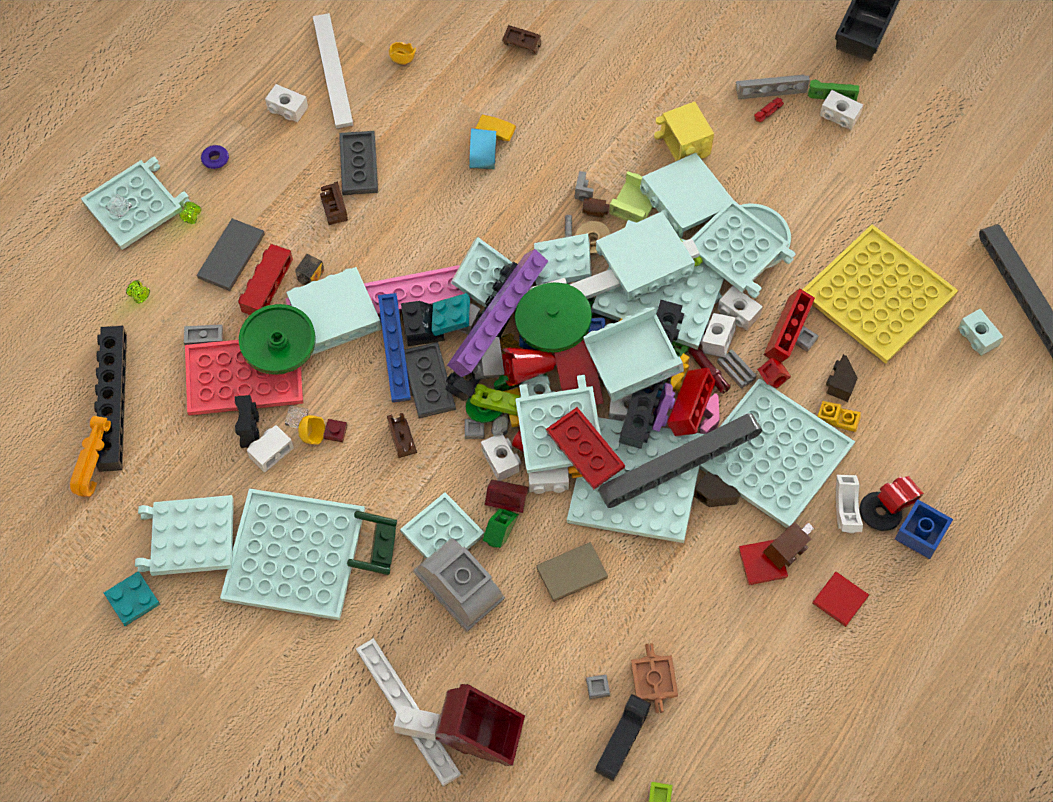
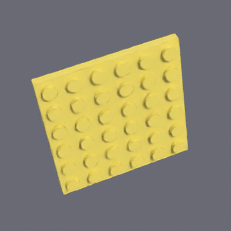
M874 225L868 227L803 289L815 297L812 304L815 308L885 364L958 292L951 284Z

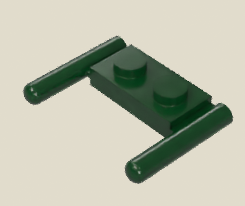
M355 511L354 517L356 519L374 522L376 525L370 563L348 559L347 566L389 575L397 520Z

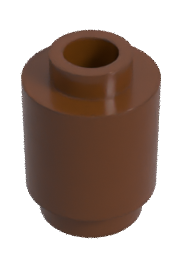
M590 197L589 199H584L582 213H586L587 216L600 218L608 215L609 204H606V200Z

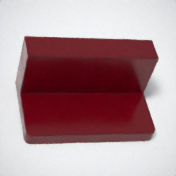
M491 479L487 487L484 505L523 513L529 487Z

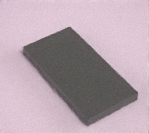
M375 130L339 133L342 194L378 193Z
M232 218L199 270L197 278L231 291L264 237L265 232Z
M438 342L405 349L407 374L418 418L456 410L453 395L445 390L448 384L446 382L448 377Z

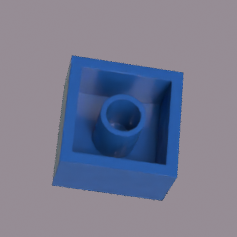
M917 499L899 529L895 540L931 559L953 519Z

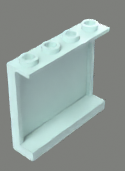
M697 153L643 176L640 185L642 194L647 196L652 207L656 208L658 212L664 213L681 239L684 231L712 219L732 200V197Z
M659 212L596 241L597 253L599 256L603 255L626 292L627 302L637 300L648 292H654L659 287L666 284L670 285L677 279L688 277L694 272L695 262L663 212Z
M357 267L345 269L341 273L329 275L324 279L312 281L307 285L295 287L286 292L291 306L303 311L310 318L314 326L316 344L312 355L382 330L379 316Z
M655 307L645 308L638 314L626 316L617 323H610L603 329L591 331L583 337L585 346L612 402L684 371L683 362L680 356H677L656 315Z

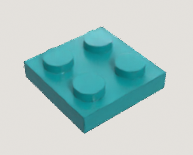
M467 293L433 303L432 333L435 336L469 327L470 297Z
M138 571L104 592V595L124 626H127L160 605Z

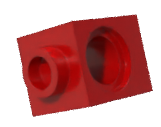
M774 358L769 359L757 369L766 384L774 388L780 387L791 378L783 363Z

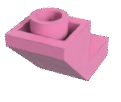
M716 393L709 398L703 416L706 419L700 424L701 434H707L718 428L720 420L719 399Z

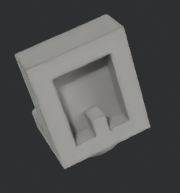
M579 171L574 199H579L580 201L589 199V197L593 198L594 189L588 188L589 180H586V172Z

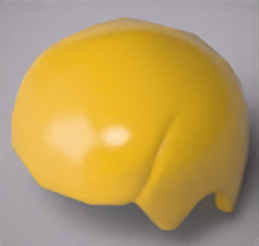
M395 42L389 48L390 58L395 63L401 65L410 63L416 52V48L413 49L411 43Z
M314 415L304 416L298 426L300 439L306 444L315 445L320 444L324 439L325 423L323 418Z

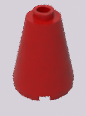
M520 348L503 349L505 351V354H502L504 376H508L509 380L506 383L509 386H515L550 372L557 364L556 356L551 352Z

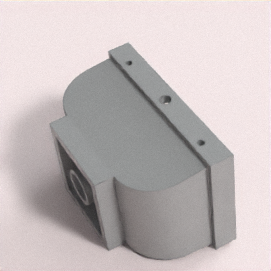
M453 538L449 539L413 570V573L466 632L505 599L500 589L492 581L490 574L465 547H462Z

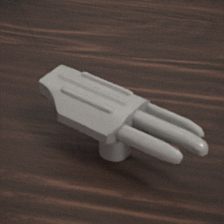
M502 412L494 420L491 430L494 436L499 434L506 435L508 433L509 421L507 413H504L503 416Z

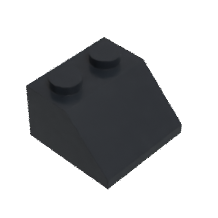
M422 301L401 303L408 347L445 341L444 334L435 336L432 333L433 305Z

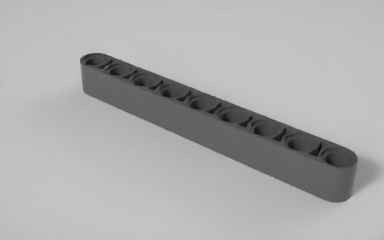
M995 224L981 229L979 237L982 244L1053 358L1052 308L999 224Z
M752 413L745 414L604 483L599 487L598 492L607 508H613L756 438L763 430Z

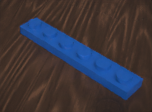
M397 293L378 295L392 403L411 400Z

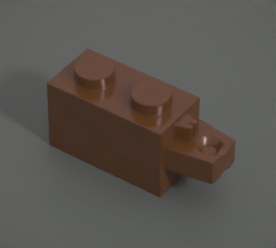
M794 522L763 553L779 570L785 564L789 567L797 559L794 555L797 553L801 555L809 548L806 545L811 540L808 534L814 528L808 523L801 529Z

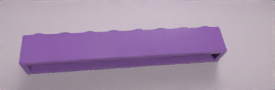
M536 249L523 256L447 364L460 377L473 371L516 309L521 298L527 293L548 263V260Z

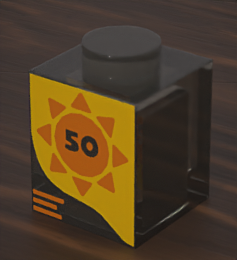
M306 254L295 269L297 280L303 285L312 281H318L324 272L323 261L309 254Z

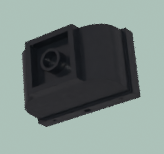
M852 0L835 35V40H837L836 49L871 61L882 42L900 0Z

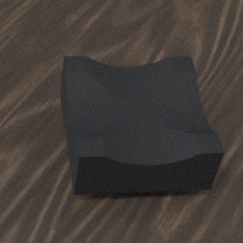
M250 395L235 396V405L239 410L238 421L235 424V433L240 436V447L248 448L252 442L259 440V428H257L256 422H259V412L256 410V402H252Z

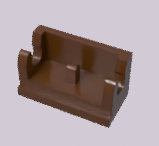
M508 25L502 39L504 45H509L510 43L532 50L533 54H537V48L541 47L542 44L541 35Z
M338 181L321 187L322 193H320L328 224L332 225L348 221Z
M400 413V417L396 419L391 414L387 416V422L398 458L417 453L404 414Z

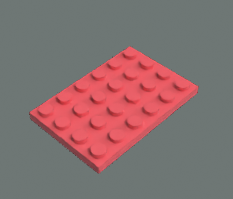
M239 340L185 345L188 416L238 411L235 405V396L250 395L252 402H256V409L304 404L301 367L284 374L262 373L245 361L239 347Z

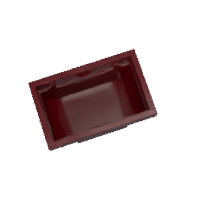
M460 684L459 688L450 689L446 693L435 734L436 740L463 754H471L504 766H513L525 715L469 684Z

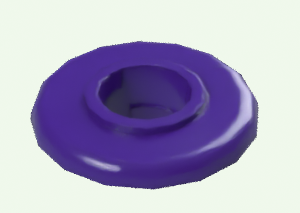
M219 145L209 146L201 154L202 164L210 169L223 167L229 159L228 151ZM213 156H219L218 159L211 160Z

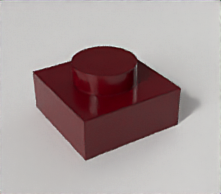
M328 419L324 439L343 442L348 426L347 422Z

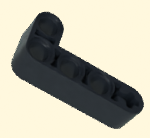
M631 694L624 708L623 715L594 772L614 782L648 716L651 706L650 702Z

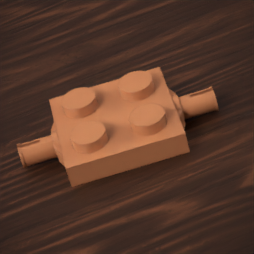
M648 643L645 644L647 656L631 660L635 695L646 701H654L655 713H659V709L660 713H663L662 700L678 697L672 655H655L654 644L650 643L649 649Z

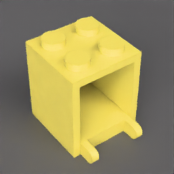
M696 102L670 110L656 118V124L661 125V130L654 133V138L657 140L663 138L676 161L694 153H697L702 159L711 155L714 132Z

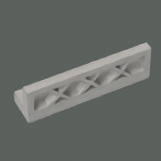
M794 75L736 81L735 86L738 99L807 93L810 79L809 76Z

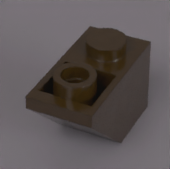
M843 354L840 361L836 360L833 371H835L834 376H829L826 386H829L827 394L848 402L858 377L848 357Z
M708 471L695 487L694 497L708 507L736 505L739 502L740 493L734 486L727 485L718 475H713Z

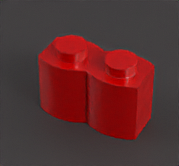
M900 476L893 483L890 484L888 482L879 489L881 492L877 497L891 514H896L904 508L915 504L917 499L919 500L924 493L910 476L904 478Z

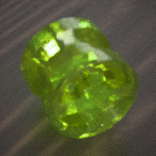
M187 201L179 217L187 223L195 224L197 215L201 213V207L196 203Z
M135 280L127 287L126 294L129 297H133L134 301L139 304L148 298L150 290L147 287H143L142 282Z

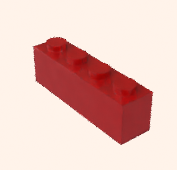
M270 244L269 248L264 251L261 263L257 264L254 276L247 282L246 291L239 297L238 303L241 312L251 315L256 310L270 305L293 261L291 250Z
M800 288L788 297L763 354L769 359L774 358L780 362L790 357L815 297Z
M709 368L687 371L668 418V426L675 436L696 434L716 382Z

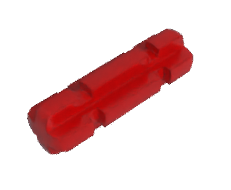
M779 97L775 98L754 114L755 120L761 123L777 111V108L779 109L784 105L783 100Z

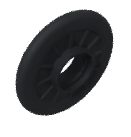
M880 492L867 494L860 503V515L864 522L871 528L879 531H888L897 527L902 519V510L896 514H891L877 497ZM876 508H883L886 511V514H878Z

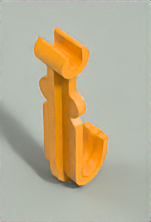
M92 416L90 420V428L92 430L90 436L82 441L84 449L80 451L70 480V489L73 494L81 497H90L96 489L97 482L90 481L99 457L97 451L104 448V442L101 440L103 433L111 427V421H107V418Z

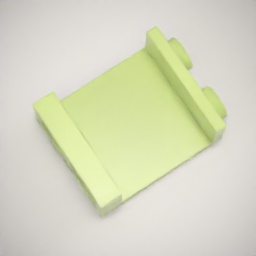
M627 172L626 182L617 199H612L610 203L609 214L636 223L648 217L653 207L647 196L642 194L640 190L642 177L639 174Z

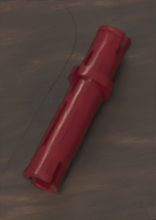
M699 347L698 350L690 348L688 353L701 368H709L716 381L715 386L720 393L724 394V390L726 392L729 391L731 386L722 377V372L714 367Z

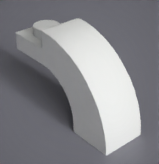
M837 475L836 516L838 529H841L842 532L855 533L862 532L863 529L859 513V482L857 475Z

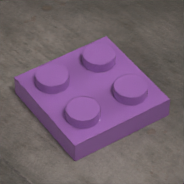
M664 384L658 407L653 412L655 417L652 429L660 432L662 426L665 427L668 420V409H672L675 403V392H673L671 384Z

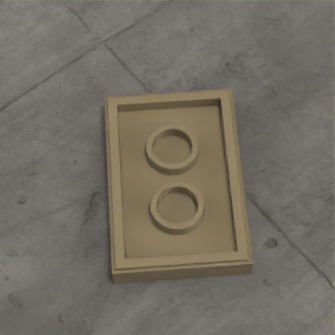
M591 542L536 565L553 602L608 578Z

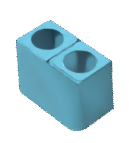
M471 128L469 168L495 169L496 131Z

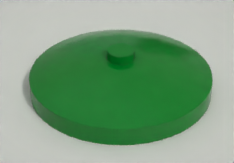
M551 282L532 288L521 298L516 308L515 322L519 335L529 346L543 352H561L576 346L584 339L583 337L587 335L591 327L592 312L589 301L580 290L569 284Z
M285 304L268 305L256 310L245 320L239 333V347L245 361L254 369L266 374H284L296 370L310 358L316 344L315 330L310 318L300 309Z

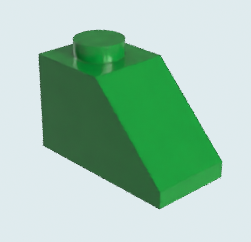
M499 509L489 519L482 541L487 542L491 547L501 548L507 541L519 514Z

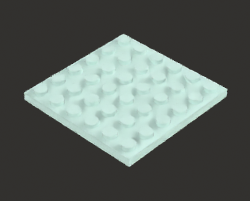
M628 220L625 228L636 222ZM703 262L699 266H695L694 272L688 277H681L670 285L661 286L658 290L648 292L637 300L627 302L626 292L622 286L596 296L591 312L619 321L626 316L638 314L645 308L655 307L657 313L660 300L683 305L681 312L685 314L682 324L678 323L677 329L680 331L675 342L698 350L724 278ZM664 322L665 325H672L670 322Z
M759 378L721 426L745 414L752 413L761 426L762 433L756 438L701 464L700 469L705 473L709 471L713 475H718L724 483L734 486L740 493V497L788 528L798 519L854 446L855 441Z
M598 417L601 436L625 464L624 469L606 482L704 434L696 433L675 436L669 428L661 427L660 432L648 425L647 432H650L648 441L643 443L642 448L639 449L619 443L624 421ZM633 424L636 428L643 427L641 424ZM700 465L613 508H607L598 492L599 487L593 490L583 477H578L571 499L567 523L684 543Z
M249 489L232 551V569L227 570L220 597L221 601L340 620L352 567L347 566V561L355 557L363 522L361 519H356L354 513L355 511L365 512V507Z

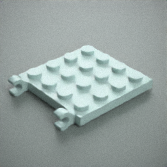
M155 157L150 158L145 163L140 160L81 198L83 204L122 250L183 211L181 206H187L191 203L185 191L173 198L151 172L161 168L158 164L159 161Z
M733 199L692 237L703 262L741 292L746 289L748 294L754 299L760 294L759 291L762 288L753 281L779 255L787 264H790L796 255L793 250L787 248L789 242Z
M585 375L577 376L578 389L529 396L527 384L519 385L521 398H516V406L527 473L573 466L548 435L546 428L576 407L580 409L601 435L593 387L586 386Z
M233 496L154 502L153 507L139 506L138 514H141V520L153 518L151 558L150 560L136 558L135 567H138L137 571H150L151 576L232 569Z

